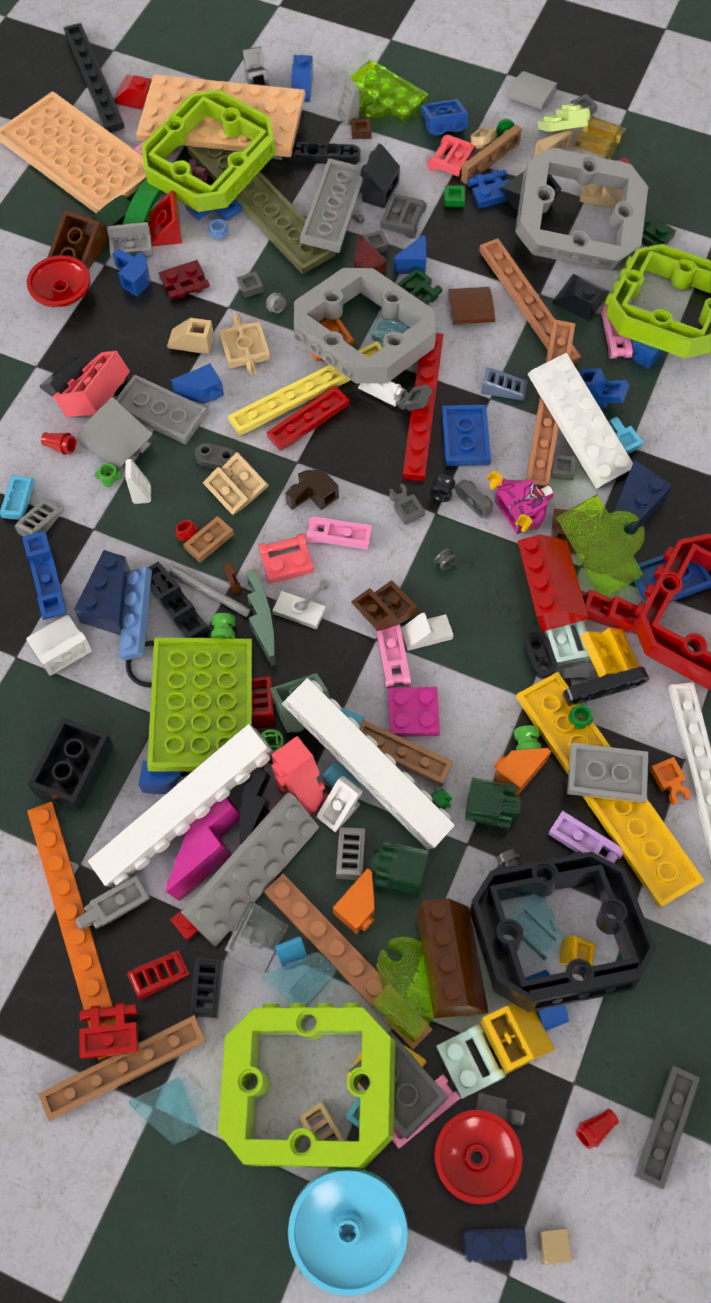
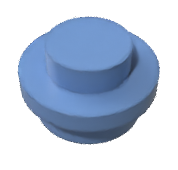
M215 219L210 223L208 232L211 237L221 239L228 235L229 228L225 221Z

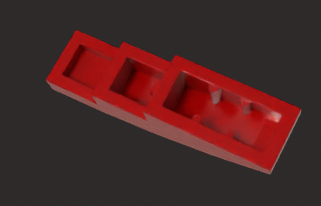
M591 589L587 593L581 590L589 617L588 620L637 634L633 625L637 617L634 614L637 605L618 596L611 599Z

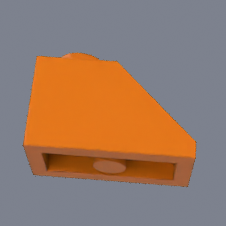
M548 748L512 750L507 757L502 755L495 763L496 771L494 778L518 796L547 762L551 750Z
M369 869L360 876L333 907V914L356 935L361 930L365 932L375 921L373 918L375 908L372 871Z

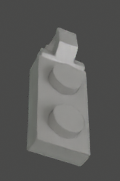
M134 876L91 900L84 907L86 913L77 917L75 923L80 931L92 924L96 929L100 926L103 927L147 902L150 897L139 878Z

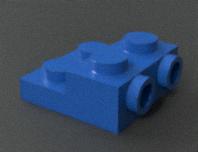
M458 99L421 105V114L425 118L426 128L432 135H442L448 131L460 132L468 128V112Z

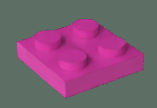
M437 687L388 688L389 727L391 733L399 737L440 735Z

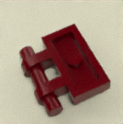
M198 260L158 272L170 300L175 298L182 299L187 294L193 292L197 294L203 292V289L210 287Z

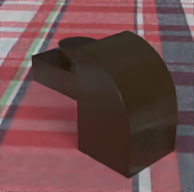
M319 470L300 472L298 474L299 483L292 485L285 492L286 503L291 510L308 499H311L322 510L339 498V486L328 474Z

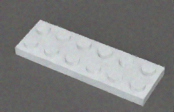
M567 353L528 373L529 378L596 489L631 470L633 462Z

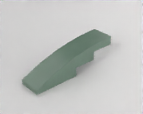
M255 569L246 572L247 583L252 593L247 595L248 602L254 616L249 618L250 627L272 667L276 665L271 612L264 588Z

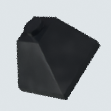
M573 273L552 303L589 321L610 291Z

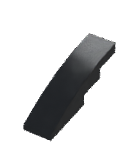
M158 561L149 566L148 568L152 570L150 592L185 638H201L210 633L208 625L198 615L194 605L183 594L181 587Z
M265 765L255 768L250 773L248 780L245 781L240 811V845L263 821L270 805L265 798H262L271 778L270 774L263 770Z

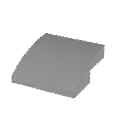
M522 71L511 85L506 97L542 109L548 104L549 96L556 91L558 83Z

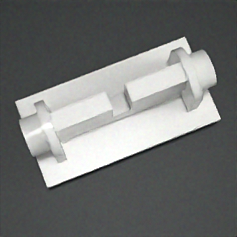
M391 381L388 383H361L358 387L395 407L396 401L402 399L403 391H407L401 388L400 384H395Z

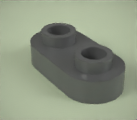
M210 443L200 444L194 452L196 462L200 466L212 469L222 468L236 453L231 448Z
M463 479L455 485V491L459 498L479 517L485 518L492 513L493 503L491 499L479 492L472 481Z

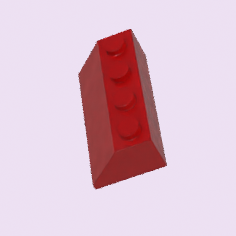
M542 534L518 540L541 631L588 620L589 617L568 542Z

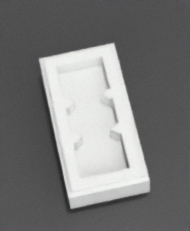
M281 591L273 608V614L317 630L326 611V606L310 601L306 610H300L298 604L306 599Z

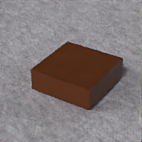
M370 119L351 120L352 139H371Z

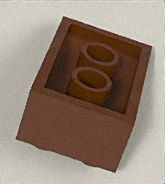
M64 210L48 257L59 255L74 257L83 262L89 270L104 249L108 238L107 227L100 221Z

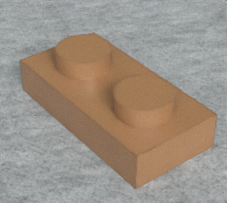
M217 516L183 544L184 549L201 563L234 535V531Z

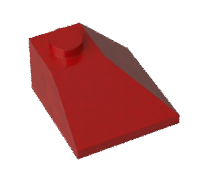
M126 75L114 97L115 103L143 110L152 79Z

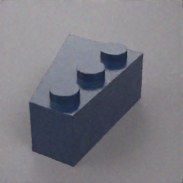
M634 460L607 531L626 544L666 500L672 485Z
M103 550L74 608L80 623L121 635L127 572L130 571L125 556Z

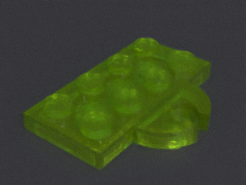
M371 59L349 76L359 88V112L363 110L365 105H372L365 109V116L380 117L391 113L405 121L421 105L425 104L429 98L428 93Z
M596 494L556 517L598 593L608 596L644 576L633 557L640 550L644 542V526L639 527L633 535H629L624 531L627 524L639 521L636 515L628 511L608 513L600 497Z
M401 936L393 938L387 943L389 949L396 950L401 954V960H391L383 949L379 954L377 968L381 979L387 986L373 1001L371 1007L415 1043L434 1017L422 943L414 938Z

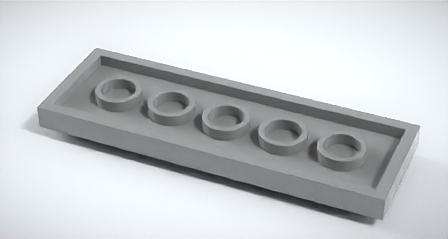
M328 158L300 235V243L340 253L362 184V177L360 176L361 166Z
M287 792L182 910L181 913L215 947L318 830L319 826L294 795Z

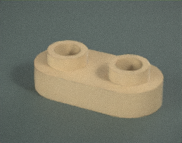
M485 127L476 130L471 135V145H475L477 149L486 148L487 144L497 137L496 128Z

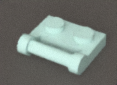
M586 620L544 631L555 655L557 666L591 661L580 637L587 632L584 624ZM570 625L576 628L582 651L577 649Z
M481 1024L436 1046L461 1100L506 1077L503 1068L499 1069L482 1034L484 1030ZM473 1039L490 1075L484 1078L467 1047L466 1042Z

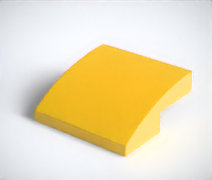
M608 628L602 633L587 631L580 636L599 678L640 667L623 629Z

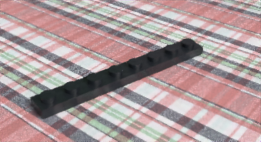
M77 23L63 27L65 36L104 129L110 133L125 129L124 122L82 24Z

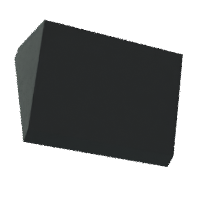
M81 356L71 358L39 386L51 397L57 392L62 394L69 387L67 383L71 379L76 381L84 374L82 369L88 364Z

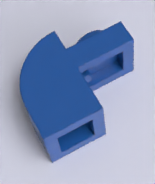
M118 248L113 252L116 268L121 270L118 272L121 287L138 297L150 283L147 260L140 252L134 257L131 253L124 252Z
M601 368L581 369L579 374L600 409H606L608 403H623L630 387L627 380L607 381Z
M143 761L138 785L142 793L167 794L176 786L180 777L186 775V772H151L147 769L148 761Z

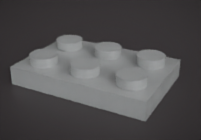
M571 743L567 794L645 803L647 801V751Z

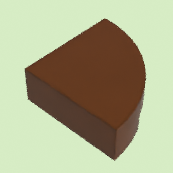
M231 562L224 564L225 577L233 595L241 593V585L235 576L236 571Z

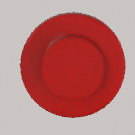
M191 520L180 522L175 529L176 537L180 541H188L198 532L197 525Z

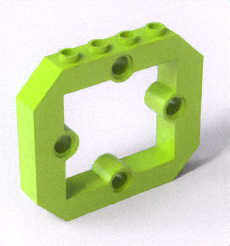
M220 89L191 93L141 146L144 170L148 183L166 194L171 190L175 191L178 201L197 212L227 208L276 154L270 117ZM206 116L220 122L223 132L227 137L235 138L243 135L252 140L243 152H234L229 155V167L211 186L192 175L188 162L176 161L172 164L165 160L177 146H182L186 143L187 136Z
M664 244L636 249L633 257H628L625 268H622L619 279L616 280L612 293H609L605 303L608 306L606 316L618 334L683 358L711 353V298L705 301L698 321L703 326L702 330L673 320L672 314L665 309H656L653 312H649L630 305L632 300L639 297L647 271L671 279V285L677 289L685 290L691 286L711 293V260Z
M263 1003V1008H253L225 1036L218 1123L219 1135L244 1165L313 1168L353 1167L365 1169L394 1138L396 1041L359 1003H344V1007H333L332 1003H317V1008H306L304 1003H290V1008H279L280 1004ZM314 1017L316 1019L314 1029L306 1031L305 1025L307 1020ZM260 1035H301L312 1041L319 1040L324 1035H362L361 1067L352 1070L347 1078L348 1090L360 1099L359 1141H322L315 1131L305 1128L294 1130L288 1140L254 1139L256 1099L265 1096L270 1088V1078L264 1071L258 1069ZM256 1075L258 1084L253 1090H250L248 1082L252 1076ZM368 1076L370 1085L367 1090L360 1092L358 1082L362 1077ZM308 1136L311 1142L310 1148L305 1153H302L300 1141Z

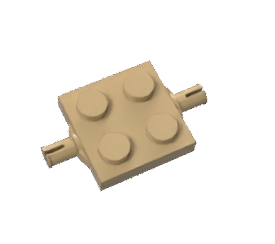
M236 313L237 319L235 314L232 315L234 325L227 329L218 330L229 369L247 366L248 374L253 376L252 370L254 375L258 372L255 363L271 360L270 352L260 321L242 323L240 314Z

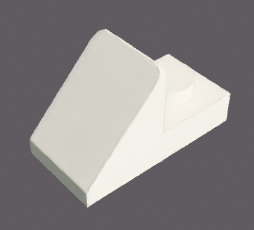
M421 613L401 627L407 651L453 639V632L446 614L427 619L425 613Z
M340 777L316 817L336 833L359 807L358 799L363 791L346 777Z

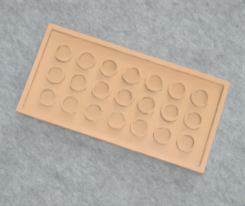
M153 74L136 133L138 141L148 139L191 93L220 89L269 116L274 138L275 155L291 157L305 99V90ZM206 116L187 136V141L183 145L243 152L252 140L243 135L235 138L227 137L223 132L222 124Z
M53 91L0 128L1 143L95 213L120 195H123L125 198L131 196L147 178L141 154Z

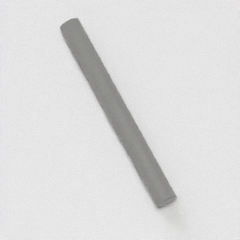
M171 567L170 575L247 618L251 615L252 609L179 568Z

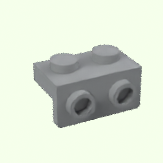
M147 222L107 227L112 260H114L113 252L118 248L124 252L131 253L134 257L139 252L144 256H153L151 234Z

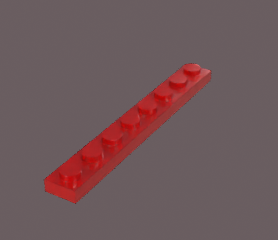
M436 333L435 348L418 360L415 387L428 385L432 393L424 408L411 410L402 479L425 481L444 335L441 333Z

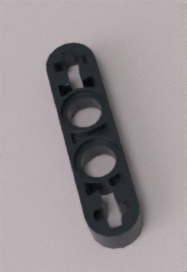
M294 142L291 157L285 158L289 162L327 164L329 158L355 165L361 159V151L357 145ZM316 151L317 154L311 155L308 152ZM329 152H335V153H337L336 155H333V156L328 155Z
M637 667L573 685L567 688L562 695L567 705L573 706L639 687L645 684L650 677L644 667Z

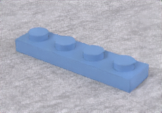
M148 567L127 572L119 658L124 661L144 656L152 570Z

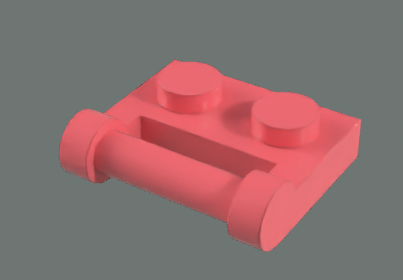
M445 135L434 156L429 158L427 166L431 170L439 169L459 177L462 173V165L465 161L470 160L475 152V145H471L470 142ZM452 147L446 158L442 160L441 158L446 150Z
M303 533L296 535L295 538L267 545L265 543L258 544L269 584L314 573ZM299 546V551L269 558V553Z

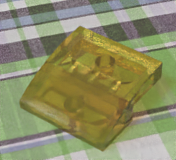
M590 116L588 126L583 127V131L576 138L574 146L611 158L627 128Z

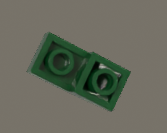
M120 195L101 208L92 219L100 221L106 227L120 225L121 221L125 219L131 202L123 195Z

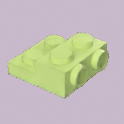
M574 103L563 104L561 109H556V115L544 116V120H539L538 129L553 132L588 126V120L590 119L589 108H582L579 104L574 105Z

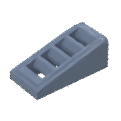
M486 367L481 394L524 401L528 381ZM516 386L520 387L519 392L515 391Z

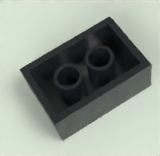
M62 717L27 784L34 795L81 812L113 747L109 735Z

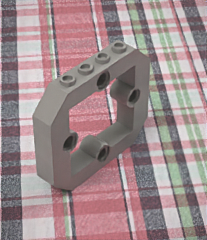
M551 147L530 160L523 173L515 232L532 255L613 271L625 263L629 256L633 257L636 249L641 247L648 185L629 163ZM548 174L573 179L581 185L592 183L622 190L621 202L615 206L609 216L610 226L617 230L616 245L590 240L589 235L582 230H576L570 236L540 229L542 214L548 211L555 197L553 188L546 184Z
M342 268L294 301V339L355 383H388L435 348V310L373 268ZM359 293H362L381 306L382 315L390 320L399 319L411 327L402 334L399 332L387 333L384 336L383 348L369 358L346 343L340 333L330 331L318 323L323 318L331 320L340 318L343 314V304Z

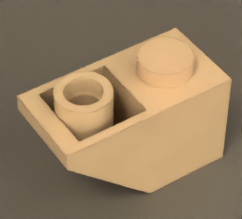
M189 318L172 329L167 345L168 349L210 354L214 340L212 321Z

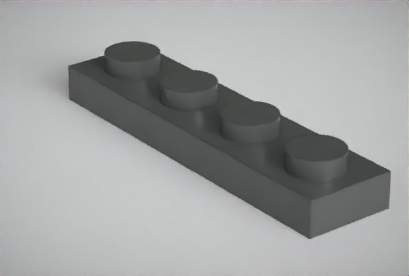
M674 1065L671 1066L634 1177L661 1190L664 1189L700 1077Z

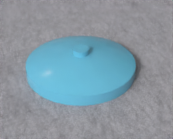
M342 1167L318 1175L303 1188L293 1205L288 1226V1239L295 1263L310 1282L332 1294L356 1296L377 1289L396 1272L404 1257L407 1245V1219L398 1195L386 1181L364 1169Z

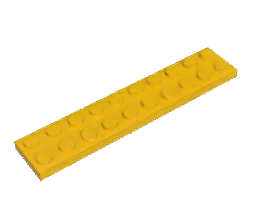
M556 672L518 693L516 699L534 726L539 728V733L568 774L571 743L604 747L611 746L594 722L590 726H586L585 729H577L574 724H570L568 720V715L571 713L570 710L581 704L567 705L562 693L569 687L559 672ZM583 796L613 842L622 848L624 858L659 909L705 881L648 799L645 803Z

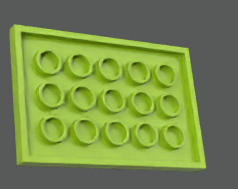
M154 637L147 769L151 772H193L248 724L252 726V639Z

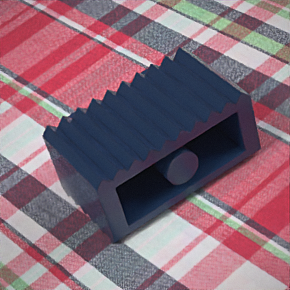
M525 1228L468 1229L462 1232L464 1259L468 1263L471 1261L475 1263L477 1261L501 1262V1260L506 1262L507 1260L525 1261L527 1259Z

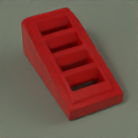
M271 676L252 678V727L254 728L276 725L274 701L270 690L272 688ZM267 687L265 690L253 691L255 688Z
M179 950L127 972L134 991L140 1000L190 975ZM173 960L179 970L177 974H174L169 963ZM163 965L165 966L166 971L169 975V977L165 979L159 968ZM153 970L158 978L156 983L153 982L149 973ZM143 975L148 984V986L144 988L139 979V977Z

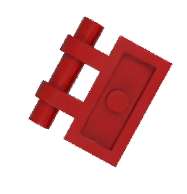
M125 1002L116 1003V1006L101 1008L100 1005L91 1006V1009L80 1010V1021L91 1022V1028L79 1029L80 1058L91 1059L139 1053L138 1025L136 1022L126 1023L127 1016L137 1015V1004L126 1005ZM116 1017V1025L101 1026L102 1019Z

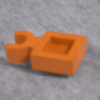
M674 757L651 766L650 771L661 792L669 790V800L674 806L679 802L676 796L677 793L682 794L685 800H689L691 797L689 789L681 785L686 778Z

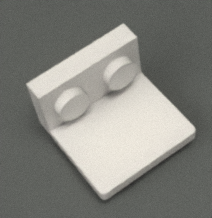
M69 615L63 616L26 639L49 676L92 652L86 637L82 632H79Z

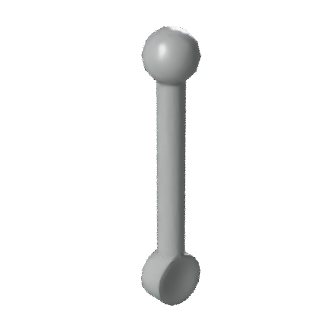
M324 579L321 580L319 587L305 601H301L298 604L299 609L306 610L308 603L322 589L328 588L329 582Z

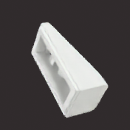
M127 459L125 479L134 504L150 503L151 484L132 459Z

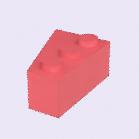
M117 351L101 352L82 369L84 374L76 381L71 379L67 383L69 387L62 394L57 392L52 396L66 417L94 415L111 397H114V393L125 382V378L130 373Z
M297 736L272 754L273 764L271 767L275 772L273 774L276 780L274 784L282 795L287 794V792L294 795L311 816L321 809L328 796L323 791L325 789L324 783L322 781L318 783L316 779L320 773L313 755Z

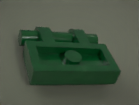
M418 268L414 269L397 284L416 298L423 293L425 296L418 299L426 305L437 300L438 295L442 293V288L439 285L434 288L430 287L432 285V278Z

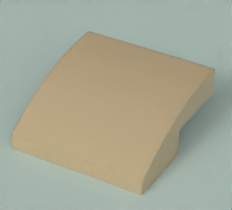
M238 452L222 468L217 467L203 482L232 515L246 507L269 486Z

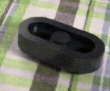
M541 632L528 634L525 638L524 650L529 664L537 677L545 679L556 671L557 661L546 635ZM532 645H538L539 649H534ZM544 665V666H546L548 669H547V670H542V669L540 668V666Z

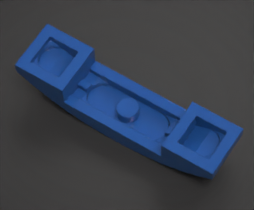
M42 531L22 537L26 555L30 562L42 619L46 620L67 614L58 572L46 532Z

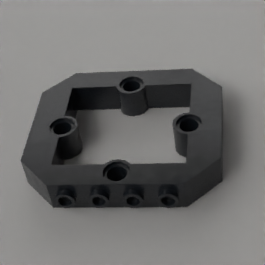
M592 851L586 853L574 852L569 856L560 858L552 856L544 861L534 863L526 861L513 867H497L489 872L472 899L470 915L493 991L527 1012L635 990L656 949L626 870ZM539 877H544L548 881H543L539 879ZM594 882L602 903L596 917V925L601 932L614 935L623 960L592 966L586 960L574 959L568 963L563 973L525 980L517 955L524 935L523 928L516 920L505 918L500 901L532 894L539 897H547L554 890ZM607 914L615 916L616 919L609 918ZM503 935H510L514 940H507ZM573 974H578V975H580L584 980H583V981L576 980L572 975H573Z

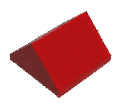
M171 190L149 213L150 221L148 224L152 246L182 244L176 192Z

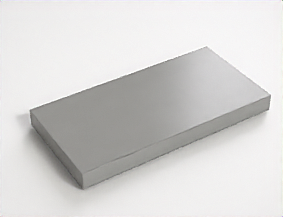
M135 374L115 399L141 424L185 445L209 414L208 408Z

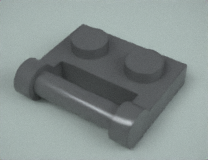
M392 193L382 217L380 228L403 233L408 238H414L420 217L426 210V202ZM412 208L415 211L410 223H404L409 209Z

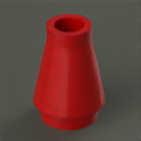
M44 432L41 436V444L67 455L74 452L76 439L70 433Z
M608 1108L600 1114L579 1122V1127L575 1132L580 1142L587 1149L598 1148L611 1130L619 1123L616 1114Z

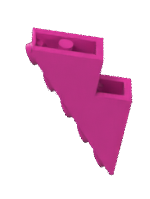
M229 796L220 802L214 803L210 807L209 813L200 819L194 820L190 824L189 830L184 833L182 846L175 858V865L171 876L166 883V892L177 900L182 899L231 857L232 853L220 837L240 821V811Z

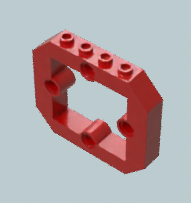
M709 533L681 539L674 547H668L663 555V559L666 560L664 565L660 564L653 575L656 578L654 584L650 582L644 592V595L647 597L645 602L641 601L634 612L637 617L633 625L646 656L711 691V652L707 651L705 638L697 633H690L683 638L658 624L669 602L682 589L683 583L681 578L690 561L705 567L706 570L711 572V534ZM688 646L692 647L693 650H694V652L691 651V650L688 648Z

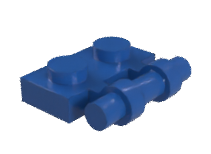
M496 169L492 170L491 173L484 175L481 173L475 174L474 177L467 179L469 187L476 185L475 188H472V196L478 208L508 201L500 190L502 186L510 181V179L501 180L507 178L506 170L499 171Z

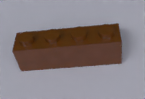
M449 898L422 900L417 910V918L433 1017L444 1018L488 1014V1005L469 907Z

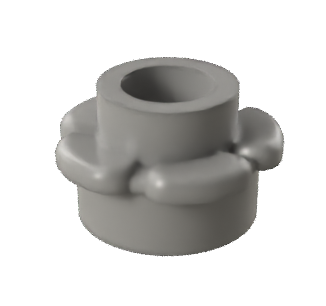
M273 293L267 298L266 307L271 313H280L284 310L286 300L281 293Z

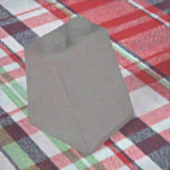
M111 397L81 427L76 441L105 462L112 463L120 471L124 466L126 467L127 459H132L135 462L137 458L134 456L139 451L144 453L151 445L149 440L153 434Z

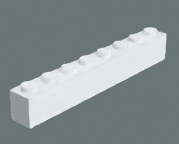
M307 678L282 705L426 849L435 848L455 826L450 821L451 816L444 809H438L432 803L433 798L426 791H420L414 785V779L407 772L402 773L395 766L396 761L389 754H383L377 748L378 743L371 736H365L359 730V724L353 718H347L341 712V706L334 699L329 700L322 693L323 688L316 681H310Z
M248 724L89 859V864L105 886L115 888L129 880V876L133 872L141 870L149 864V859L153 855L167 849L170 845L169 842L173 838L187 832L194 820L207 815L214 803L227 798L234 786L248 780L250 773L255 768H260L268 763L274 751L260 733Z

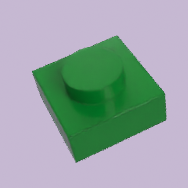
M445 186L444 207H464L465 186Z

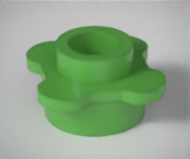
M105 463L96 471L95 477L100 479L105 487H110L112 483L122 478V472L117 471L112 463Z

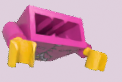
M492 471L486 477V480L491 481L489 484L491 489L498 488L495 503L516 534L525 533L527 530L539 529L546 517L547 501L554 497L551 487L545 486L538 489L532 480H508L502 478L499 472Z

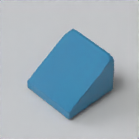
M296 937L275 947L284 970L308 961L301 937Z

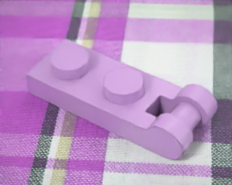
M564 811L561 812L548 835L575 852L586 853L592 851L603 857L599 854L601 848H603L608 853L603 858L612 863H615L623 855V850L620 846Z

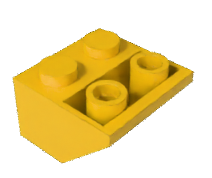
M513 1003L484 1016L480 1021L505 1075L555 1050L536 1011L527 1012Z

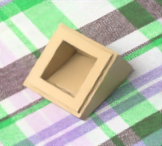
M568 1229L538 1231L542 1264L572 1261Z

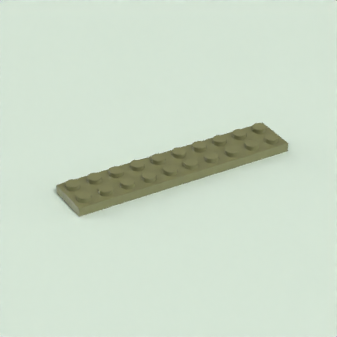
M193 146L187 147L188 154L214 181L229 167V155L239 152ZM260 171L235 198L242 206V211L302 275L336 256L334 251L300 243V235L306 219Z

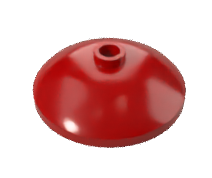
M64 255L43 259L30 270L27 276V288L31 297L36 302L48 307H64L77 302L87 293L91 282L86 265L74 257Z
M469 1110L460 1113L447 1122L437 1138L434 1152L436 1170L444 1186L457 1198L472 1204H488L504 1197L516 1184L522 1168L520 1142L511 1126L498 1115L483 1110ZM473 1152L481 1154L482 1160L480 1163L472 1161L471 1155Z

